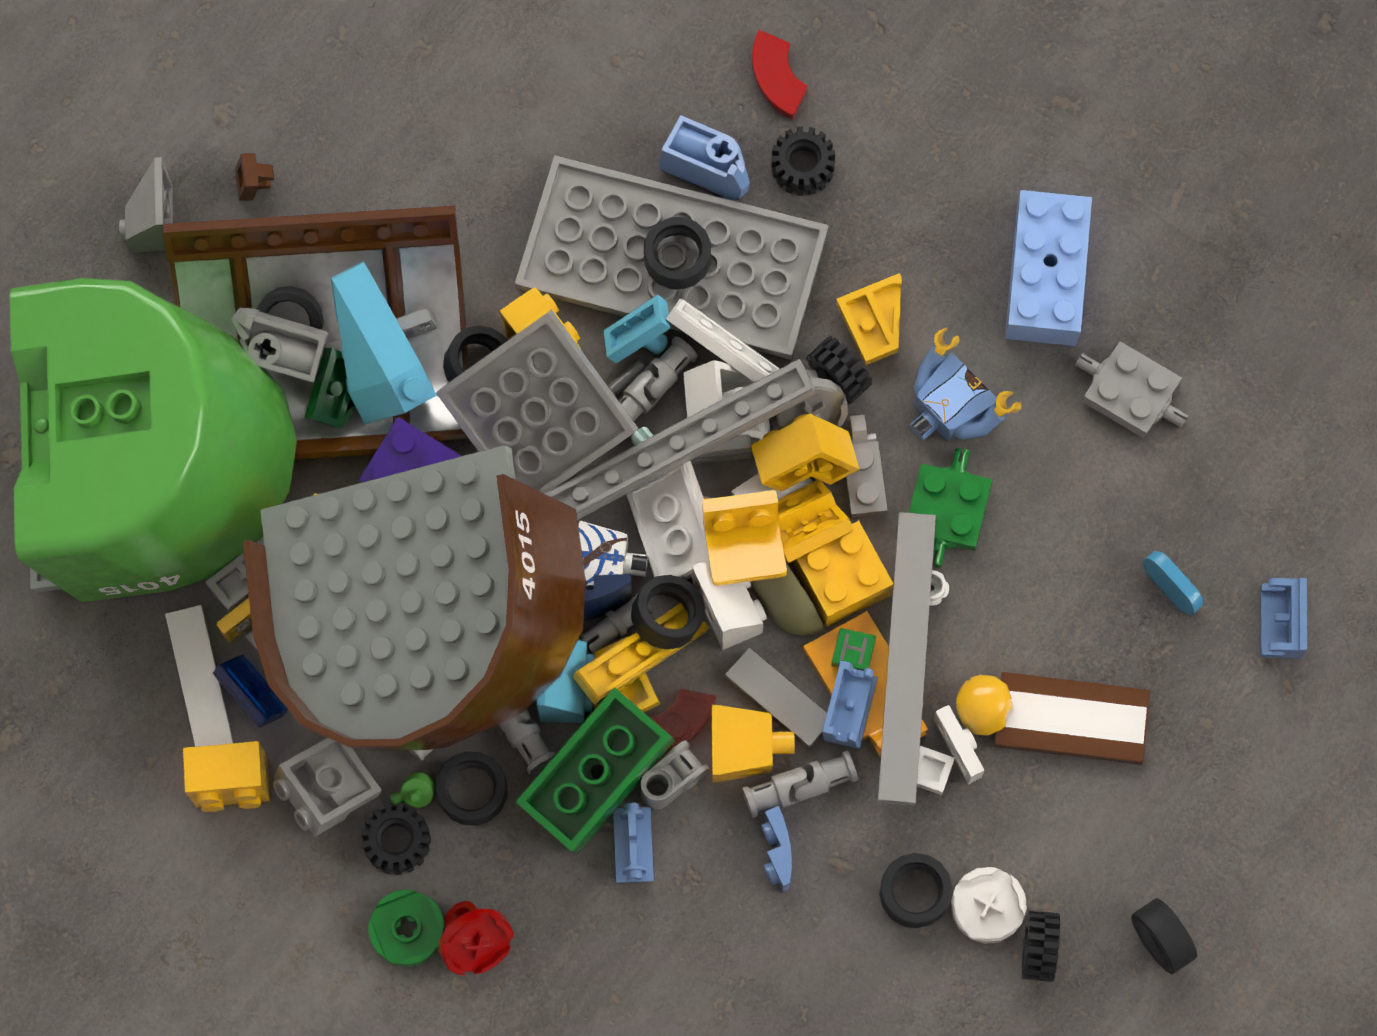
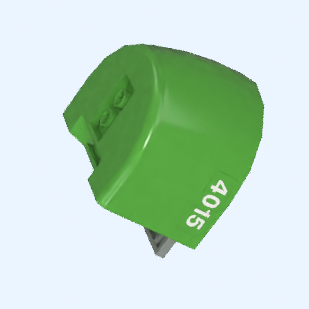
M78 278L11 289V353L20 381L22 470L14 486L15 550L18 559L30 568V589L35 593L62 589L80 602L167 592L213 577L244 552V541H259L263 537L261 509L283 504L289 494L297 438L285 391L270 372L265 368L259 367L244 351L241 343L231 335L131 281Z

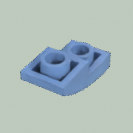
M779 806L765 811L764 820L766 823L761 825L769 845L771 846L775 843L777 845V848L767 852L768 863L764 864L763 867L771 885L779 884L783 893L789 890L792 855L788 830Z

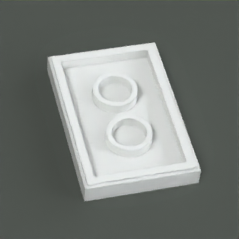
M691 461L626 494L654 577L673 575L687 580L692 577L693 565L709 562L703 525L702 500L704 498Z

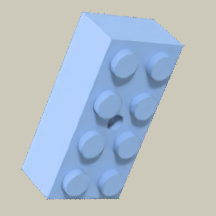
M1020 190L1016 209L1005 339L1077 346L1082 325L1092 197Z

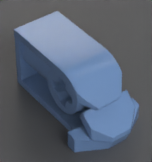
M680 115L661 150L659 169L721 195L724 199L735 201L745 195L749 190L750 181L741 149L735 139Z

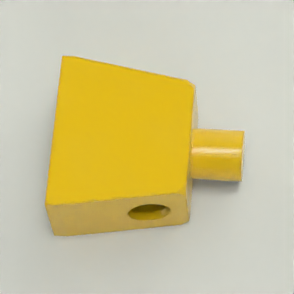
M712 705L713 783L770 773L773 767L772 754L795 753L794 732H772V714Z

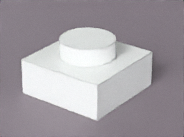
M920 746L917 787L942 795L955 758Z

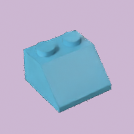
M577 641L561 676L537 698L540 722L584 723L585 712H592V701L573 679V675L577 670L594 660V654H588L587 642Z

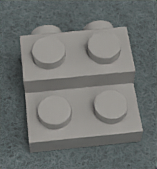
M326 738L281 763L273 776L275 779L273 787L277 796L283 801L290 800L296 809L294 817L298 826L304 831L310 829L315 837L344 821L350 812L375 799L382 791L354 750L330 738Z

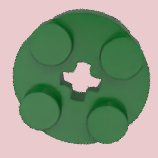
M409 889L397 890L383 897L376 905L368 925L370 941L376 952L390 964L404 967L417 966L431 959L439 950V940L445 930L444 918L436 902L422 893ZM406 918L410 923H417V928L413 930V936L410 938H406L404 934L398 935L396 932L401 927L400 921Z

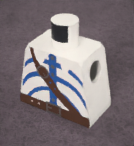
M578 520L586 590H594L593 575L631 574L633 576L646 577L648 555L627 553V534Z

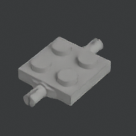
M1121 341L1110 357L1101 364L1084 353L1081 354L1075 364L1076 367L1093 376L1091 386L1084 395L1082 402L1142 438L1146 437L1151 427L1160 421L1162 417L1182 428L1189 416L1170 405L1172 394L1180 384L1182 377Z

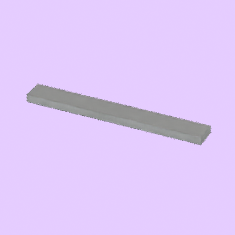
M798 359L545 494L575 508L578 520L817 394V391L802 361Z
M899 512L878 803L912 806L916 804L936 515Z

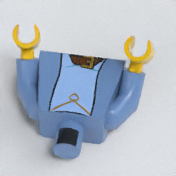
M948 328L941 329L935 334L934 342L936 346L931 347L920 364L913 387L916 395L914 407L921 415L909 424V428L921 441H924L935 430L947 441H951L956 437L961 440L984 437L1005 419V413H1016L1022 406L1021 402H1016L1008 408L1006 400L1014 393L1013 391H1003L996 397L953 352L947 356L946 350L956 347L960 341L957 335L952 339L950 345L944 343L943 334Z

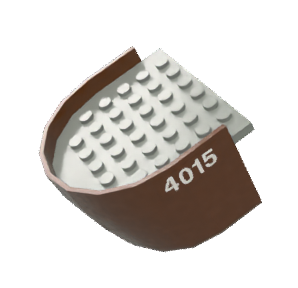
M506 445L261 509L264 545L251 540L243 542L252 631L268 686L302 726L347 747L372 751L445 748L523 713L561 676L583 631L586 577L576 509L517 481L515 478L512 448Z

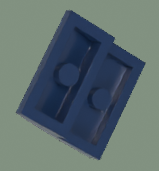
M631 574L593 575L594 590L585 591L583 621L604 616L610 609L614 612L633 598Z

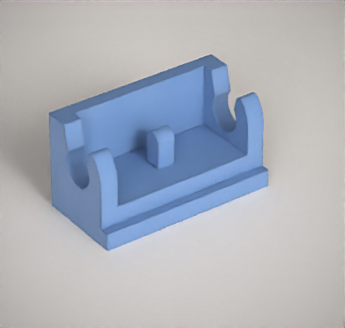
M1307 578L1268 579V583L1261 584L1260 657L1301 659L1307 651Z
M840 661L822 731L824 741L860 749L878 677L874 676L872 669L865 668L864 671L853 668V665L849 662Z

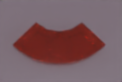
M680 689L676 701L665 712L650 717L675 739L674 743L664 754H667L685 740L690 742L701 732L712 715V705L716 704L717 696Z

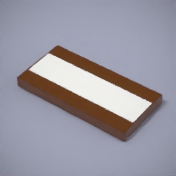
M1002 672L1001 681L1008 686L1013 708L1010 709L1006 717L1005 727L995 732L994 747L1143 764L1150 690Z

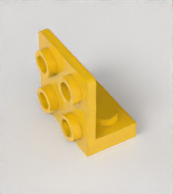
M776 490L702 500L704 532L712 581L715 586L779 578L787 575L778 522Z

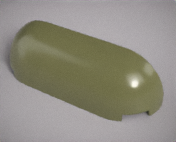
M787 563V575L785 577L750 581V588L779 629L795 635H807V637L823 632L821 619L813 603Z

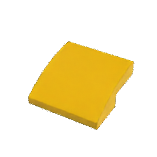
M816 480L778 499V522L784 557L788 563L853 531L850 519L836 505L832 492L820 480Z

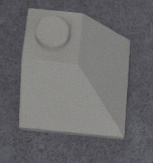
M162 157L153 159L125 206V219L119 222L121 241L127 242L131 253L166 251L162 231L163 224L173 223V184Z

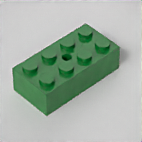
M614 687L517 799L516 803L570 851L578 854L642 780V776L656 764L674 743L675 739ZM596 765L604 767V773L599 779L593 778L591 773Z

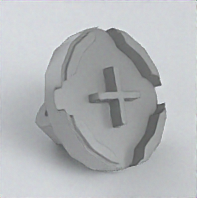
M806 370L817 394L777 414L778 425L780 428L781 426L784 428L800 415L813 414L841 427L848 415L845 393L834 382L818 378L816 370Z

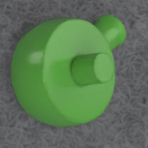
M412 773L402 782L401 791L391 794L392 803L397 805V803L405 801L412 807H425L435 798L436 784L425 773Z

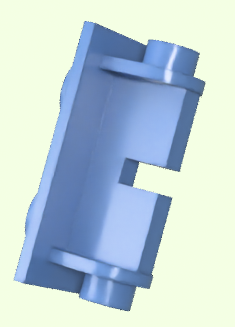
M638 803L624 804V808H617L613 812L616 883L653 882L651 807H639Z

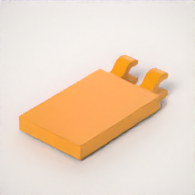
M866 611L804 645L803 651L830 696H832L839 667L831 666L839 629L844 628L876 636L869 668L874 671V676L878 677L862 741L869 738L881 758L889 646L870 614ZM923 720L921 721L920 738L926 736V731L928 730Z

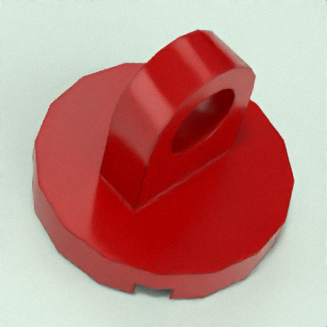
M462 901L455 904L445 916V930L439 940V954L448 970L457 975H465L464 972L471 971L475 975L481 974L497 966L508 955L511 949L509 943L511 938H514V932L505 915L497 910L478 909L472 902Z

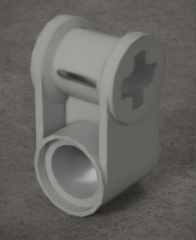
M686 740L670 750L660 762L642 776L640 797L646 806L652 809H662L668 806L684 791L689 790L701 781L710 771L707 764L702 765L689 750L690 744ZM658 781L666 785L667 791L661 796H655L648 792L647 786L652 782Z

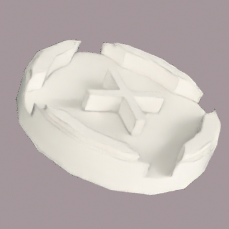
M994 867L977 868L964 875L956 885L950 902L952 918L958 929L971 940L984 944L998 943L1011 937L1021 926L1027 909L1025 893L1018 880Z

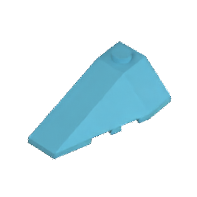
M362 261L332 277L331 284L337 322L339 323L342 343L341 352L347 377V392L363 423L368 424L406 413L437 396L417 355L365 262Z

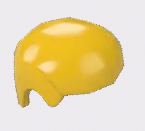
M978 675L965 681L956 697L957 714L964 728H968L970 732L976 735H990L1005 727L1006 717L1010 709L1013 708L1012 697L1007 684L996 676Z

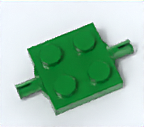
M962 448L955 449L951 467L940 468L921 464L909 513L936 515L932 563L933 567L935 561V568L942 567L946 548L959 547L976 551L993 482L990 478L972 475L965 471L971 453L967 449L963 450V454Z

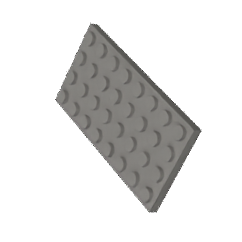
M554 155L517 274L515 289L528 292L536 287L542 296L548 294L553 299L625 317L656 295L667 301L669 313L678 300L683 299L754 351L792 360L829 225ZM670 217H685L697 222L706 230L711 241V265L706 276L696 285L686 289H669L659 285L649 276L644 264V241L649 230L659 221ZM673 235L659 243L656 257L663 268L670 271H684L696 264L699 257V249L691 238L683 235ZM670 322V329L683 332Z

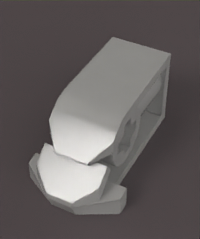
M239 308L231 321L241 337L239 341L244 351L259 367L310 382L315 381L327 343L328 331L269 315L254 308ZM265 339L271 340L270 346L276 349L272 350L269 355L264 354L263 347L258 345L262 344Z

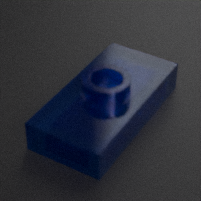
M244 654L219 664L212 673L258 728L282 718L288 711V708L268 686V682Z

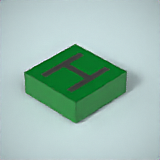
M840 628L831 666L839 667L840 661L851 663L853 668L864 671L865 668H869L876 636Z

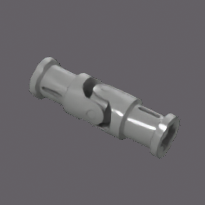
M675 336L671 341L672 345L659 359L654 358L645 370L623 391L624 396L619 400V403L633 422L642 413H648L664 393L678 381L677 375L690 362L694 363L698 359L695 350L680 337Z
M528 709L518 716L498 724L502 731L506 733L512 748H517L527 763L528 767L526 770L529 775L543 770L555 757V752H550L540 737L541 730L537 723L531 719Z
M847 750L841 752L839 757L822 763L816 760L793 770L771 776V781L751 788L745 786L741 789L751 817L755 818L758 816V813L780 805L782 808H785L797 802L827 793L830 787L847 781L856 782L858 781V776L853 760Z

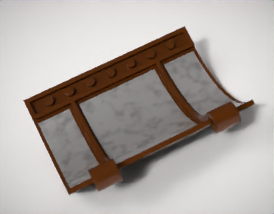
M455 205L163 224L162 233L167 261L170 266L175 305L211 323L239 341L241 337L231 320L239 308L256 309L266 294L276 288L287 286L304 289L315 297L322 308L324 319L322 330L329 332L326 344L341 339L339 323L337 322L331 278L363 261L395 318L424 308H428L433 315L437 329L409 338L408 341L435 392L449 383L443 369L444 354L456 334L466 328ZM280 302L273 306L268 313L269 315L300 324L310 325L309 316L305 309L294 302ZM467 345L459 353V362L464 371L469 368ZM263 348V353L269 355V352ZM267 369L285 391L297 438L294 459L375 454L398 417L437 441L469 439L438 396L406 413L368 424L363 423L356 408L342 429L313 421L304 416L314 382Z

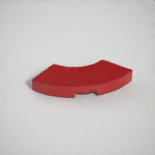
M758 29L752 51V68L756 82L767 102L779 113L793 120L807 93L808 86L798 80L789 68L788 54L790 43Z

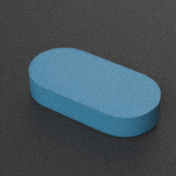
M1153 551L1143 560L1146 573L1180 611L1191 616L1203 606V598L1198 589L1168 556L1162 552Z

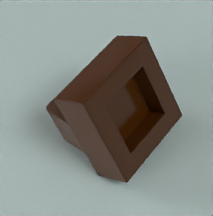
M255 153L240 155L235 167L239 201L253 200L257 190L271 187L270 181L274 180L273 165L256 163Z

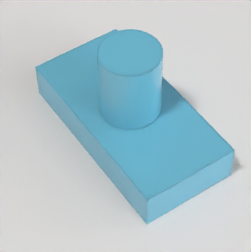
M656 295L604 330L607 358L617 364L641 347L646 348L653 354L661 353L668 341L663 333L671 328L670 322L666 320L669 315L667 301Z

